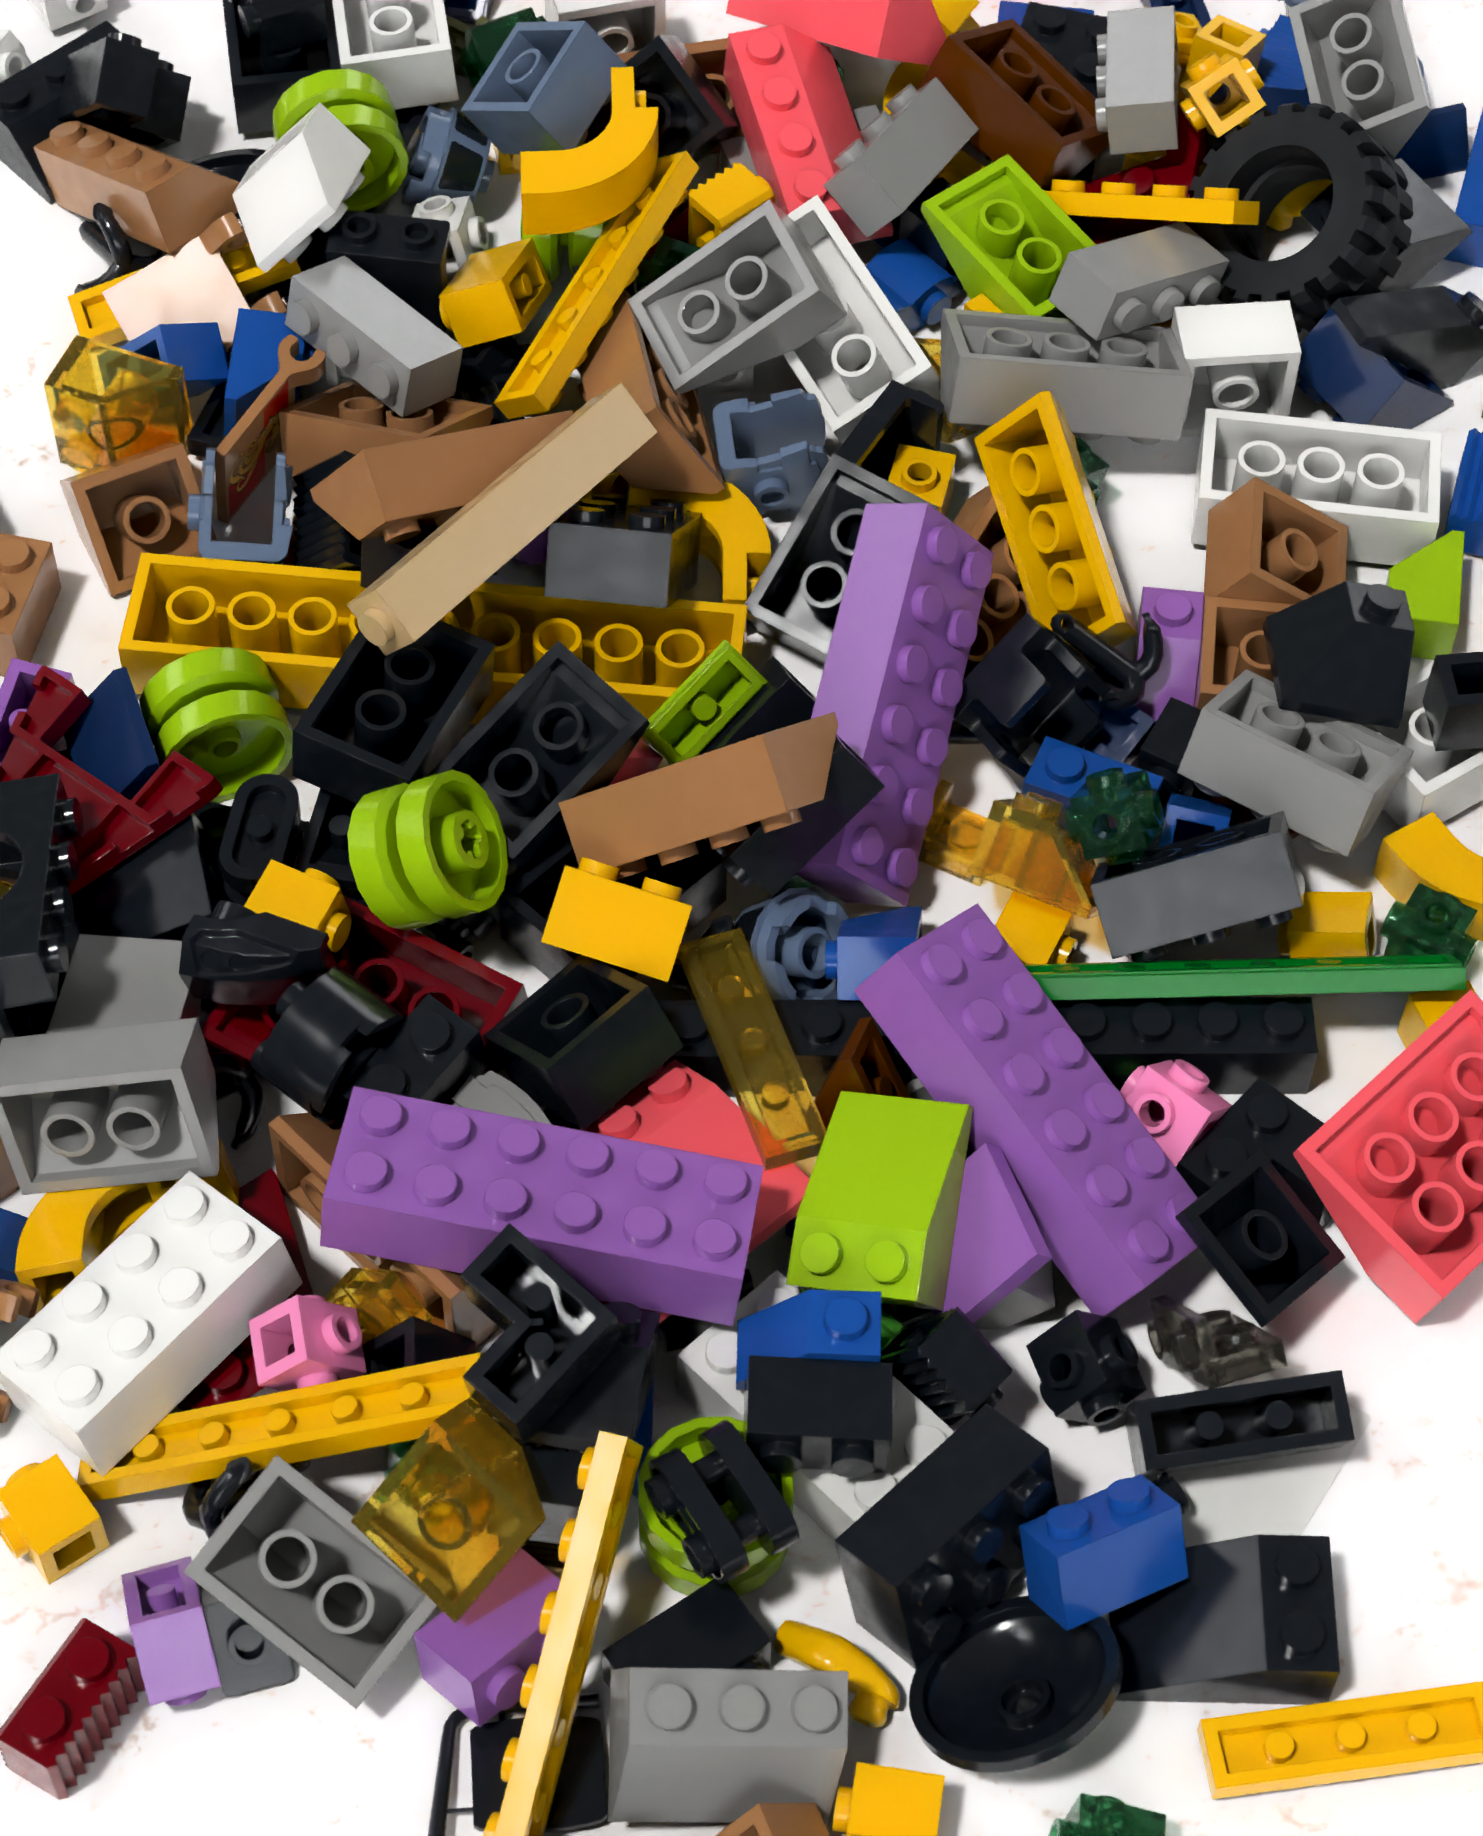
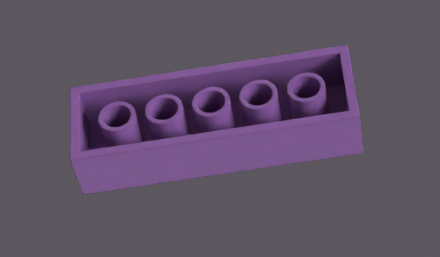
M879 503L865 505L811 716L812 719L834 712L838 722L837 735L867 762L885 785L855 817L796 873L845 903L907 907L911 887L918 874V859L927 823L930 821L933 813V798L941 766L948 752V738L956 706L962 696V681L971 645L977 636V621L985 589L991 579V564L994 553L928 503Z
M978 903L895 953L854 990L855 994L935 1101L973 1106L968 1147L973 1153L984 1143L1001 1147L1049 1249L1053 1262L1091 1313L1106 1316L1198 1248L1175 1218L1176 1215L1198 1199V1197Z
M353 1086L323 1194L320 1246L462 1273L510 1223L597 1300L627 1302L641 1309L733 1326L744 1278L764 1166Z

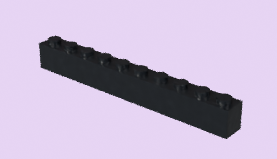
M1312 997L1050 1000L1119 1091L1128 1077L1138 1067L1142 1065L1147 1067V1065L1167 1060L1175 1062V1060L1180 1059L1201 1070L1210 1080L1207 1087L1216 1094H1244L1259 1077L1282 1094H1307L1318 1055ZM657 1000L684 1045L666 1061L665 1066L676 1059L715 1083L728 1097H816L859 1019L872 1017L861 1000ZM873 1018L903 1083L906 1084L918 1078Z

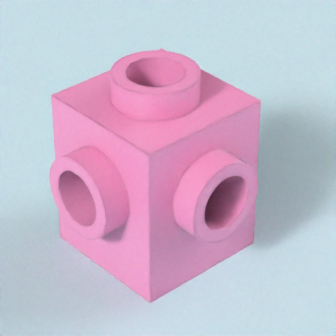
M1180 1059L1175 1060V1062L1167 1060L1147 1065V1067L1143 1065L1138 1067L1128 1077L1120 1090L1124 1100L1175 1167L1232 1106L1207 1087L1210 1080L1201 1070Z
M297 1294L248 1321L258 1386L287 1391L358 1377L367 1373L357 1309L327 1302L326 1298L320 1295L302 1296Z

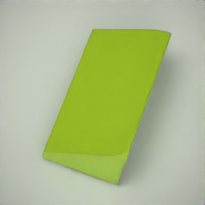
M724 639L648 719L650 725L642 737L671 765L698 756L768 681Z

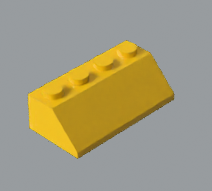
M1050 391L1039 392L976 436L974 441L1031 615L1052 631L1050 625L1052 617L1058 612H1067L1105 641L1116 647L1138 634L1132 617V609L1126 599L1114 562L1113 552L1108 544L1095 505L1094 494L1089 487L1078 454L1076 440L1071 432L1064 408Z

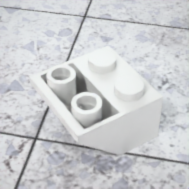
M320 102L250 165L232 194L255 262L265 273L282 258L288 263H292L310 244L312 240L310 234L318 227L324 233L329 231L341 219L348 208L343 202L357 190L365 179L360 169L371 150Z

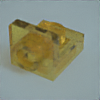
M941 779L935 790L933 813L930 821L927 823L918 861L980 887L1007 842L1008 827L952 804L954 784Z
M352 1267L325 1296L327 1302L357 1309L359 1326L362 1332V1344L413 1316L430 1323L434 1320L393 1270Z

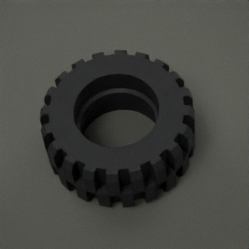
M1299 102L1278 106V114H1273L1268 109L1258 112L1249 117L1251 123L1246 127L1241 128L1236 125L1223 135L1226 142L1217 151L1211 148L1202 161L1206 167L1201 177L1194 175L1188 191L1191 197L1204 199L1205 187L1239 189V200L1260 201L1258 225L1183 223L1229 260L1220 281L1221 291L1217 299L1224 304L1290 300L1297 334H1300L1302 328L1310 333L1339 297L1383 292L1378 287L1386 276L1394 278L1402 264L1396 258L1399 249H1407L1409 246L1412 229L1404 223V220L1411 219L1413 216L1412 197L1405 192L1409 182L1403 169L1394 162V156L1354 119L1343 112L1336 113L1326 105L1312 103L1307 105L1305 109ZM1332 179V206L1329 216L1318 235L1305 248L1289 257L1276 261H1264L1262 253L1263 234L1267 221L1278 203L1291 191L1303 184L1315 180Z

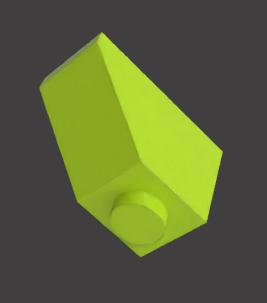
M1452 530L1389 568L1385 585L1393 589L1405 591L1415 630L1411 657L1434 660L1435 655L1451 654L1460 618L1464 531Z

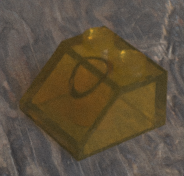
M76 335L44 383L60 463L69 465L79 472H86L168 442L183 443L187 456L191 455L188 451L187 436L193 424L183 367Z
M1030 791L1027 792V795L1016 792L1013 799L994 800L967 873L1085 919L1099 916L1090 887L1097 866L1077 821L1060 814L1064 804Z
M469 1397L430 1424L357 1512L351 1522L456 1623L546 1520V1516L522 1447Z

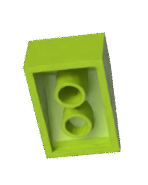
M1009 154L922 203L921 212L970 300L983 293L1000 310L1007 314L1070 319L1049 301V298L1068 253L1096 244Z
M841 1091L796 1216L786 1285L804 1291L810 1289L881 1292V1303L943 1311L973 1106Z

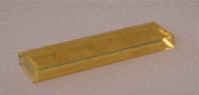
M741 927L680 944L679 960L765 1171L817 1156L826 1134V1128Z

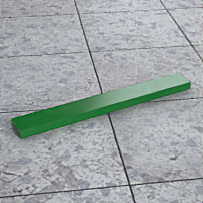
M1452 954L1144 961L1139 963L1024 964L1050 1000L1466 990V967Z

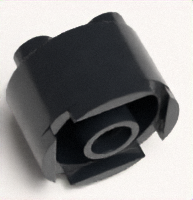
M334 967L309 986L302 981H297L286 989L275 1008V1012L280 1016V1019L269 1037L253 1053L250 1066L259 1072L270 1084L326 1126H337L344 1122L347 1111L340 1092L402 1024L406 1017L350 973L339 967Z

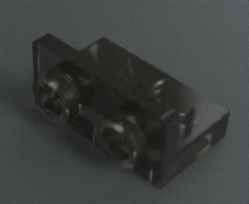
M1165 1295L1150 1299L1154 1319L1148 1320L1147 1332L1155 1355L1159 1360L1164 1359L1166 1364L1208 1389L1288 1366L1282 1339L1261 1329L1254 1323L1231 1314L1229 1310H1214L1198 1314Z

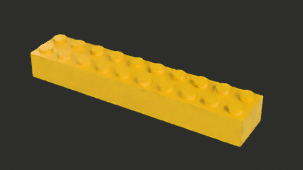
M141 552L118 646L121 666L127 668L135 694L141 695L147 682L165 665L189 653L214 647L241 648L259 655L269 667L279 692V703L282 707L307 709L360 630L357 618L348 608L347 604L366 589L360 586L361 571ZM484 582L440 620L496 644L492 690L471 724H478L557 641L562 643L647 719L660 708L724 639L746 659L748 605L678 599L666 609L544 596L545 587Z

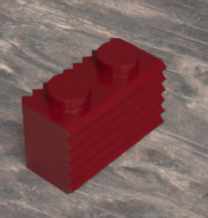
M82 1618L1 1726L0 1754L4 1757L2 1760L6 1762L5 1766L56 1799L69 1798L68 1788L78 1786L76 1776L86 1774L85 1764L94 1762V1752L104 1749L102 1740L112 1738L111 1728L121 1726L120 1716L130 1714L128 1704L138 1702L137 1692L145 1691L135 1647L92 1621Z

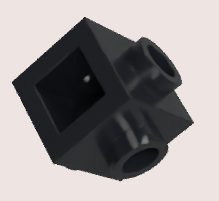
M1074 1310L1026 1345L1041 1381V1396L1046 1405L1054 1412L1055 1417L1084 1422L1090 1426L1105 1425L1121 1417L1126 1411L1125 1405L1147 1390L1137 1367L1139 1362L1137 1351L1131 1341L1123 1334L1115 1318Z

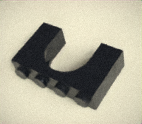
M772 656L758 670L768 682L699 755L809 720L812 716L816 697ZM836 734L824 800L800 807L799 811L803 821L764 833L760 821L746 825L750 838L715 849L722 856L719 860L727 871L743 886L747 888L755 880L773 897L885 785L867 762Z
M59 773L0 782V877L16 880L8 892L0 898V1009L57 1001L60 972H66L69 967V955L64 937L65 926L72 925L74 921V909L69 884L70 881L78 879L79 865L74 847V839L83 835L84 826L79 801L76 797L68 798Z

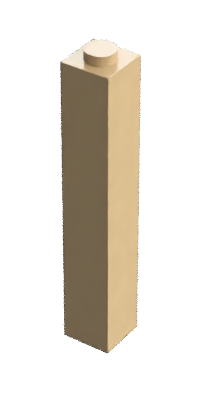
M619 383L590 399L349 602L347 606L357 618L358 627L364 637L372 644L378 646L385 656L415 642L657 433L656 429L624 385Z

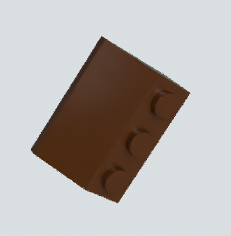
M1014 19L948 35L918 86V89H920L937 77L979 128L970 138V143L974 149L989 157L993 162L1009 154L1046 191H1051L1052 179L1071 180L1109 146L1108 132H1097L1096 98Z

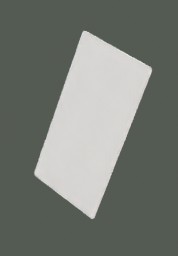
M1265 1357L1261 1360L1247 1384L1300 1375ZM1348 1403L1355 1440L1340 1448L1192 1470L1181 1487L1190 1506L1189 1511L1182 1514L1185 1547L1253 1535L1301 1536L1370 1424L1371 1416Z

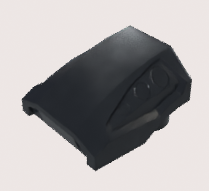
M219 901L211 918L193 915L182 938L179 975L193 998L223 1004L262 1006L277 1005L282 994L293 983L302 981L309 986L329 970L339 966L327 944L329 940L327 933L268 912L257 914L239 904Z

